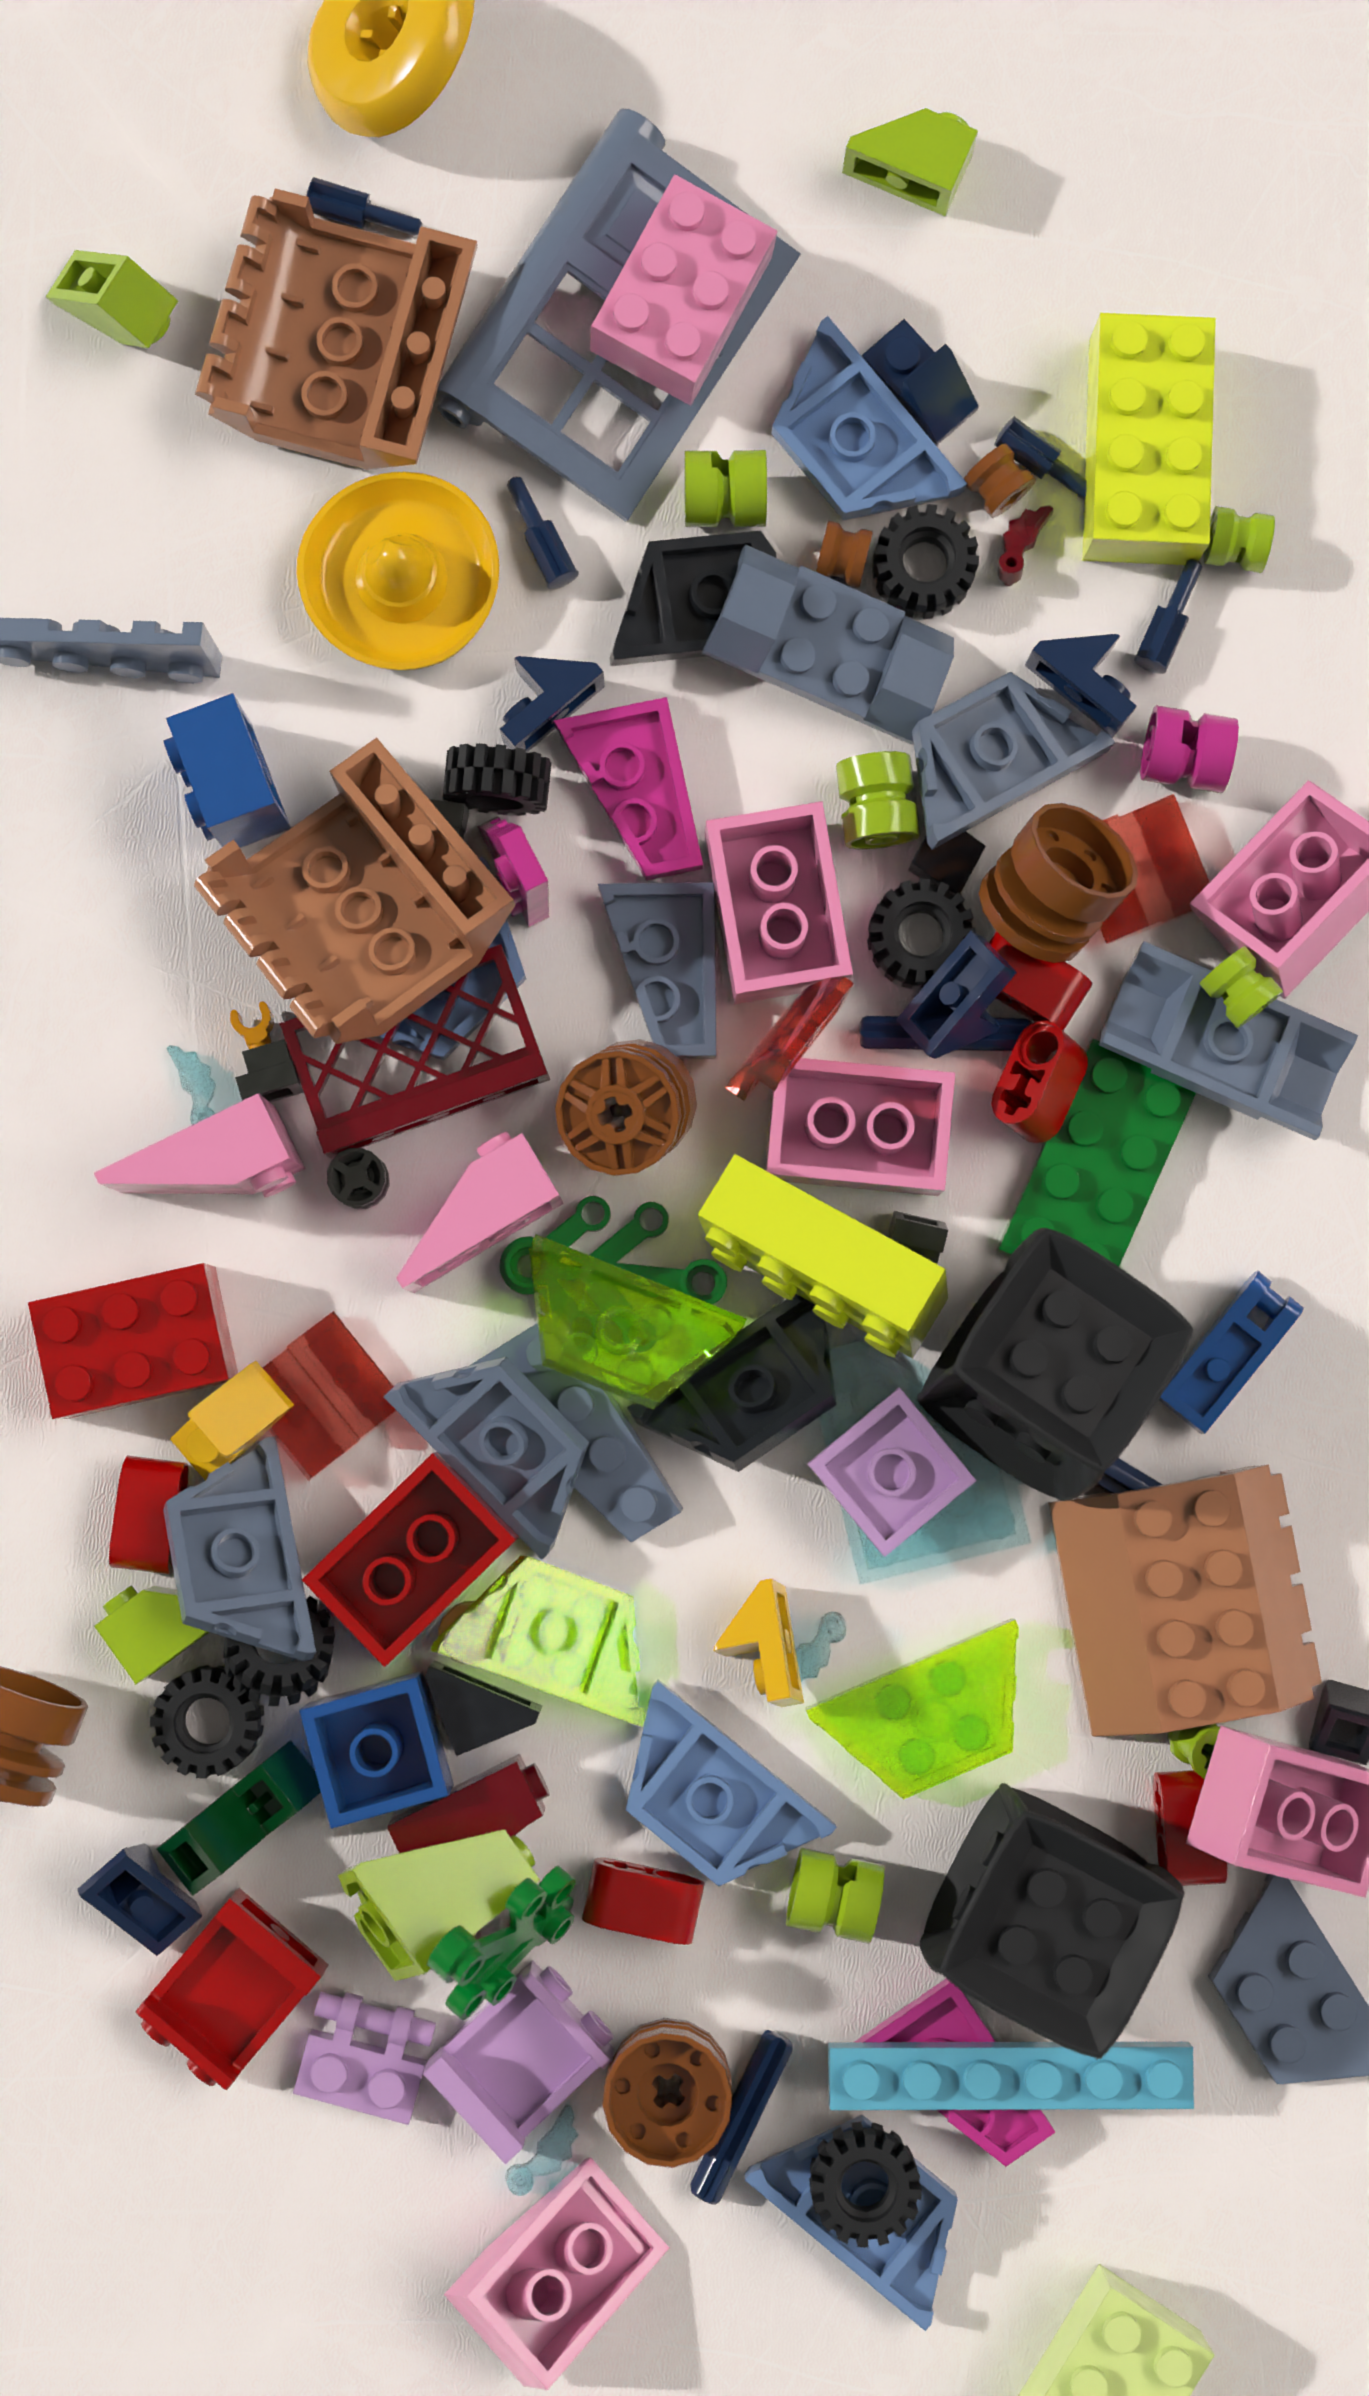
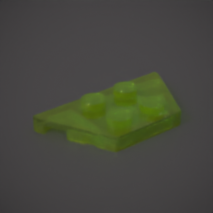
M535 1234L530 1246L529 1254L542 1365L645 1407L655 1409L736 1338L746 1323L747 1318Z
M520 1555L433 1642L430 1651L632 1725L643 1727L645 1710L643 1707H639L636 1672H640L641 1669L639 1648L633 1639L636 1617L634 1596L530 1556Z
M1014 1618L1008 1619L805 1707L806 1713L813 1723L821 1727L903 1800L1013 1752L1014 1722L1012 1719L1013 1702L1016 1699L1017 1676L1015 1675L1016 1639H1019V1626Z

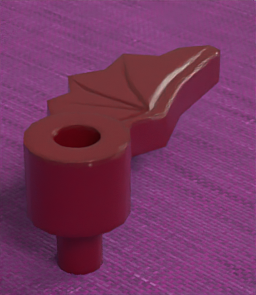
M1051 505L1041 506L1036 511L1025 509L1020 518L1009 521L1008 531L1003 534L1002 538L1004 554L999 559L997 571L999 579L1005 586H1012L1021 580L1024 569L1023 554L1025 551L1034 548L1039 532L1053 515L1054 508Z

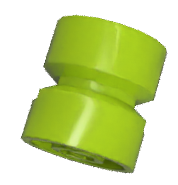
M717 450L685 451V527H717L722 518H729L734 527H766V450H734L728 459H722Z
M898 751L872 752L852 756L836 764L839 798L850 805V808L841 815L846 847L859 850L879 849L906 844L919 838L920 832L916 803L906 799V795L914 788L911 757L909 754Z
M801 1848L790 1889L786 1926L820 1933L826 1925L832 1926L836 1936L839 1938L869 1944L875 1932L881 1906L885 1876L884 1865L851 1858L842 1866L837 1864L834 1854Z

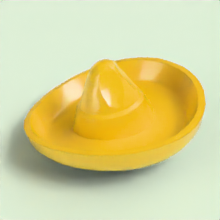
M324 0L311 27L307 65L315 94L327 115L345 131L365 137L387 136L413 123L432 105L451 78L469 36L475 0Z
M390 472L357 481L338 492L323 505L303 535L298 551L296 574L301 599L308 616L319 632L336 648L358 661L375 667L390 670H417L440 664L453 657L480 630L490 613L497 593L499 555L495 536L489 522L465 492L455 485L432 475L415 472Z

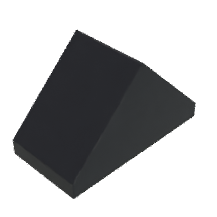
M436 1660L429 1665L425 1675L456 1756L535 1724L542 1709V1705Z

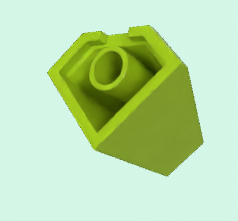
M505 1830L361 1862L347 1868L338 1875L344 1892L350 1898L358 1893L362 1905L358 1907L359 1912L354 1915L359 1931L395 1981L426 1974L431 1970L427 1965L430 1954L438 1942L451 1929L461 1925L474 1935L506 1909L507 1899L523 1880L531 1878L536 1884L540 1881V1878L532 1869L535 1865V1859L529 1848L520 1838L515 1835L510 1837Z

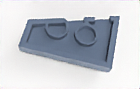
M714 882L598 884L601 898L652 1043L663 1045L680 1059H716Z

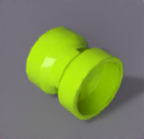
M1215 506L1210 518V544L1203 554V562L1216 566H1223L1228 562L1239 563L1245 571L1262 573L1267 564L1272 546L1275 527L1274 516L1254 513L1248 518L1238 516L1234 509Z
M1246 946L1230 955L1199 983L1211 998L1222 997L1224 999L1226 1016L1237 1029L1257 1016L1283 993V990L1272 977H1263L1260 972H1255L1257 960Z

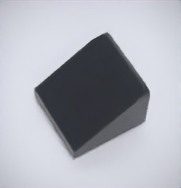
M965 831L932 850L925 836L908 871L920 878L931 879L930 883L939 886L940 882L949 885L948 891L953 895H956L958 892L961 894L986 846Z
M1327 1680L1318 1705L1309 1741V1750L1367 1765L1369 1761V1690L1334 1680Z

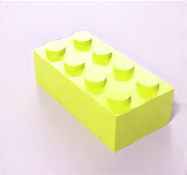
M1123 313L1099 314L1089 339L1085 457L1087 489L1084 500L1082 561L1185 565L1187 560L1190 559L1199 561L1209 546L1216 318Z
M736 1154L730 1160L697 1214L706 1234L705 1240L714 1248L711 1254L718 1261L738 1272H741L744 1266H747L765 1276L762 1283L783 1298L792 1300L795 1294L812 1302L815 1304L813 1312L833 1326L843 1329L848 1322L867 1333L864 1340L870 1346L890 1357L895 1358L900 1351L913 1359L948 1300L945 1268Z

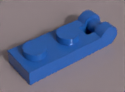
M1258 1270L1241 1286L1235 1298L1181 1363L1159 1398L1164 1405L1200 1434H1205L1304 1310V1307L1289 1296L1284 1299L1271 1289L1272 1281ZM1255 1305L1270 1317L1262 1329L1246 1317Z

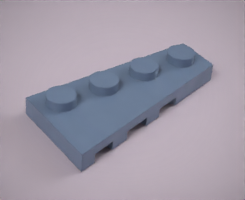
M0 618V663L4 665L28 667L31 660L53 662L52 666L57 669L76 673L87 672L88 665L110 667V672L129 678L145 677L146 671L168 673V678L183 683H201L203 676L220 678L222 654L203 622H183L182 633H173L161 629V624L156 621H133L131 632H120L118 628L108 625L101 620L79 619L78 622L73 623L72 631H62V625L51 619Z
M560 1310L555 1311L471 1364L474 1365L507 1357L582 1434L589 1444L574 1488L631 1543L681 1513L683 1510L681 1503Z

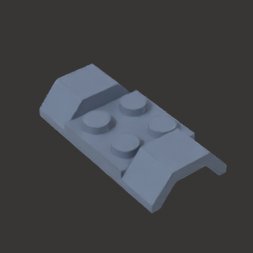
M745 545L740 554L737 573L726 602L702 653L892 737L913 744L912 730L918 721L932 714L954 658V637L905 616V611L802 565L797 568Z
M1143 941L1119 987L1101 1031L1099 1046L1151 1068L1150 1073L1256 1120L1263 1117L1312 1140H1317L1323 1128L1322 1112L1339 1070L1353 1049L1358 1035L1277 999L1257 1016L1237 1029L1226 1016L1224 999L1222 997L1211 998L1199 984L1211 970Z

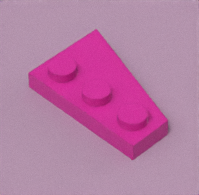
M667 697L554 720L555 728L646 881L702 870V856Z
M498 816L477 826L494 859L498 870L495 873L498 882L515 902V907L510 915L514 917L522 913L528 927L549 918L548 879L522 828L514 823L508 824L506 820H501Z
M944 1979L854 2042L996 2041L963 1991L949 1980ZM937 2110L947 2118L949 2123L1005 2167L1056 2133L1042 2110Z

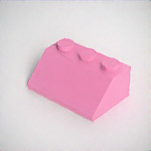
M1308 780L1190 902V907L1230 955L1246 946L1257 960L1255 972H1260L1263 977H1272L1283 990L1280 996L1285 999L1369 912V821Z

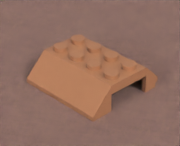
M276 188L273 197L269 199L257 195L252 196L240 237L256 247L253 248L243 244L237 245L225 291L240 299V303L230 299L221 300L209 342L211 347L224 353L225 356L223 358L215 354H206L195 395L211 403L208 415L262 443L366 470L417 464L478 247L477 241L421 226L417 242L414 244L315 218L309 197Z
M377 737L329 771L339 792L337 796L247 860L234 840L230 841L205 859L208 866L207 872L200 875L194 883L196 890L217 916L227 915L224 918L223 924L250 958L260 956L256 963L257 967L282 999L295 998L290 1004V1009L312 1037L330 1036L335 1044L383 1035L475 968L515 907L513 898Z
M1269 1464L1220 1471V1475L1114 1494L1107 1492L1077 1497L1069 1501L1058 1500L1048 1502L1089 1726L1093 1737L1167 1733L1277 1713L1314 1699L1312 1687L1321 1684L1322 1680L1315 1643H1303L1302 1634L1312 1631L1304 1586L1303 1584L1291 1583L1290 1575L1301 1571L1292 1525L1281 1526L1279 1520L1280 1516L1289 1514L1282 1473L1270 1474Z

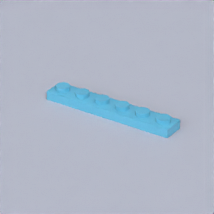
M1188 2041L1115 2042L1101 2059L1079 2054L1054 2042H828L830 2110L1194 2109L1193 2046Z

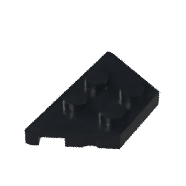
M762 531L649 541L611 651L610 665L619 666L707 656L702 652L726 602L737 573L739 557L743 547L748 545L777 558L776 551Z
M795 1294L792 1300H784L631 1404L627 1409L638 1425L740 1472L837 1405L826 1321L813 1312L815 1304Z

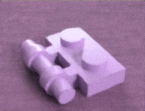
M321 1992L314 2015L337 2021L335 2032L333 2035L315 2029L311 2030L293 2094L409 2125L427 2060L404 2054L407 2041L430 2047L436 2023L414 2017L415 2010L397 2006L395 2012L362 2003L363 1996L345 1992L343 1998ZM359 2027L388 2035L386 2049L352 2040L355 2028Z

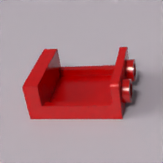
M238 1888L135 2012L143 2019L141 2022L143 2030L154 2041L165 2047L172 2044L189 2059L187 2066L199 2080L209 2086H214L217 2083L223 2089L228 2090L241 2071L300 2000L321 1979L329 1964L241 1888Z

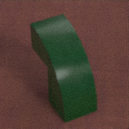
M290 1740L163 1842L156 1850L191 1895L194 1896L227 1871L268 1834L298 1813L321 1793L316 1772Z

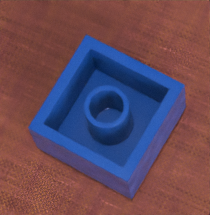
M233 693L166 718L173 737L163 740L164 746L175 772L181 774L187 788L192 786L193 792L185 794L184 798L196 827H201L207 841L215 838L223 847L234 840L241 848L291 829L253 726Z
M423 1670L307 1703L299 1710L331 1829L442 1798L450 1794L454 1783Z

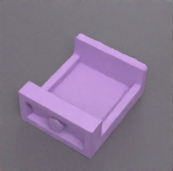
M534 1960L516 1975V1983L508 1995L495 2006L488 2002L428 2059L423 2075L505 2165L524 2147L526 2136L599 2067L604 2070L613 2061L614 2048L609 2042L614 2037L606 2024L590 2010L583 2015L568 1999L573 1992L563 1977L551 1966H548L543 1971Z

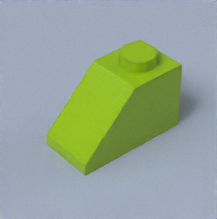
M924 108L851 136L846 145L842 173L946 217L972 158L978 130L970 127L964 119L953 113L942 112L939 114Z
M81 250L74 251L46 295V298L54 305L123 345L148 349L151 344L159 341L167 332L171 322L169 316L178 303V300L129 256Z
M133 1586L123 1590L102 1606L108 1616L94 1625L135 1684L149 1678L210 1633L182 1624L177 1589L152 1586L137 1593Z

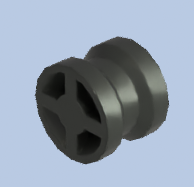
M348 1148L339 1152L331 1160L327 1170V1185L331 1194L341 1203L354 1209H368L377 1205L386 1196L390 1186L389 1172L386 1165L373 1152L363 1148Z

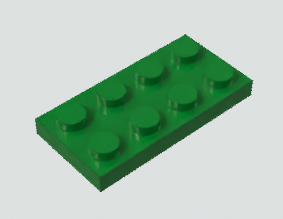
M1091 1039L1085 1050L1088 1066L1060 1130L1054 1137L1044 1142L996 1251L1010 1257L1015 1249L1035 1230L1048 1228L1068 1235L1085 1244L1119 1267L1196 1093L1150 1073L1151 1068L1099 1046V1040Z

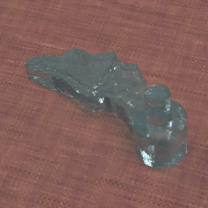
M169 1045L166 1049L179 1072L182 1089L192 1096L193 1106L190 1121L194 1125L215 1114L212 1108L208 1107L216 1086L215 1081L211 1078L212 1068L200 1062L195 1051L184 1053L180 1047Z
M833 1611L824 1614L820 1620L817 1635L809 1643L800 1644L796 1648L801 1682L805 1678H817L820 1668L828 1666L831 1653L830 1643H838L844 1639L847 1633L846 1621L840 1613Z
M571 2105L564 2106L552 2128L537 2142L536 2154L528 2162L514 2164L507 2170L505 2182L514 2195H526L533 2187V2176H547L561 2170L562 2162L572 2158L571 2145L579 2134L572 2126L575 2116Z

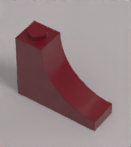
M518 1754L454 1786L448 1796L418 1804L394 1816L387 1825V1829L399 1854L500 1830H505L511 1837L518 1834L532 1822L543 1817L546 1807L542 1799L550 1796V1793L537 1765L533 1763L526 1767L521 1755ZM481 1929L473 1935L477 1940L482 1938Z

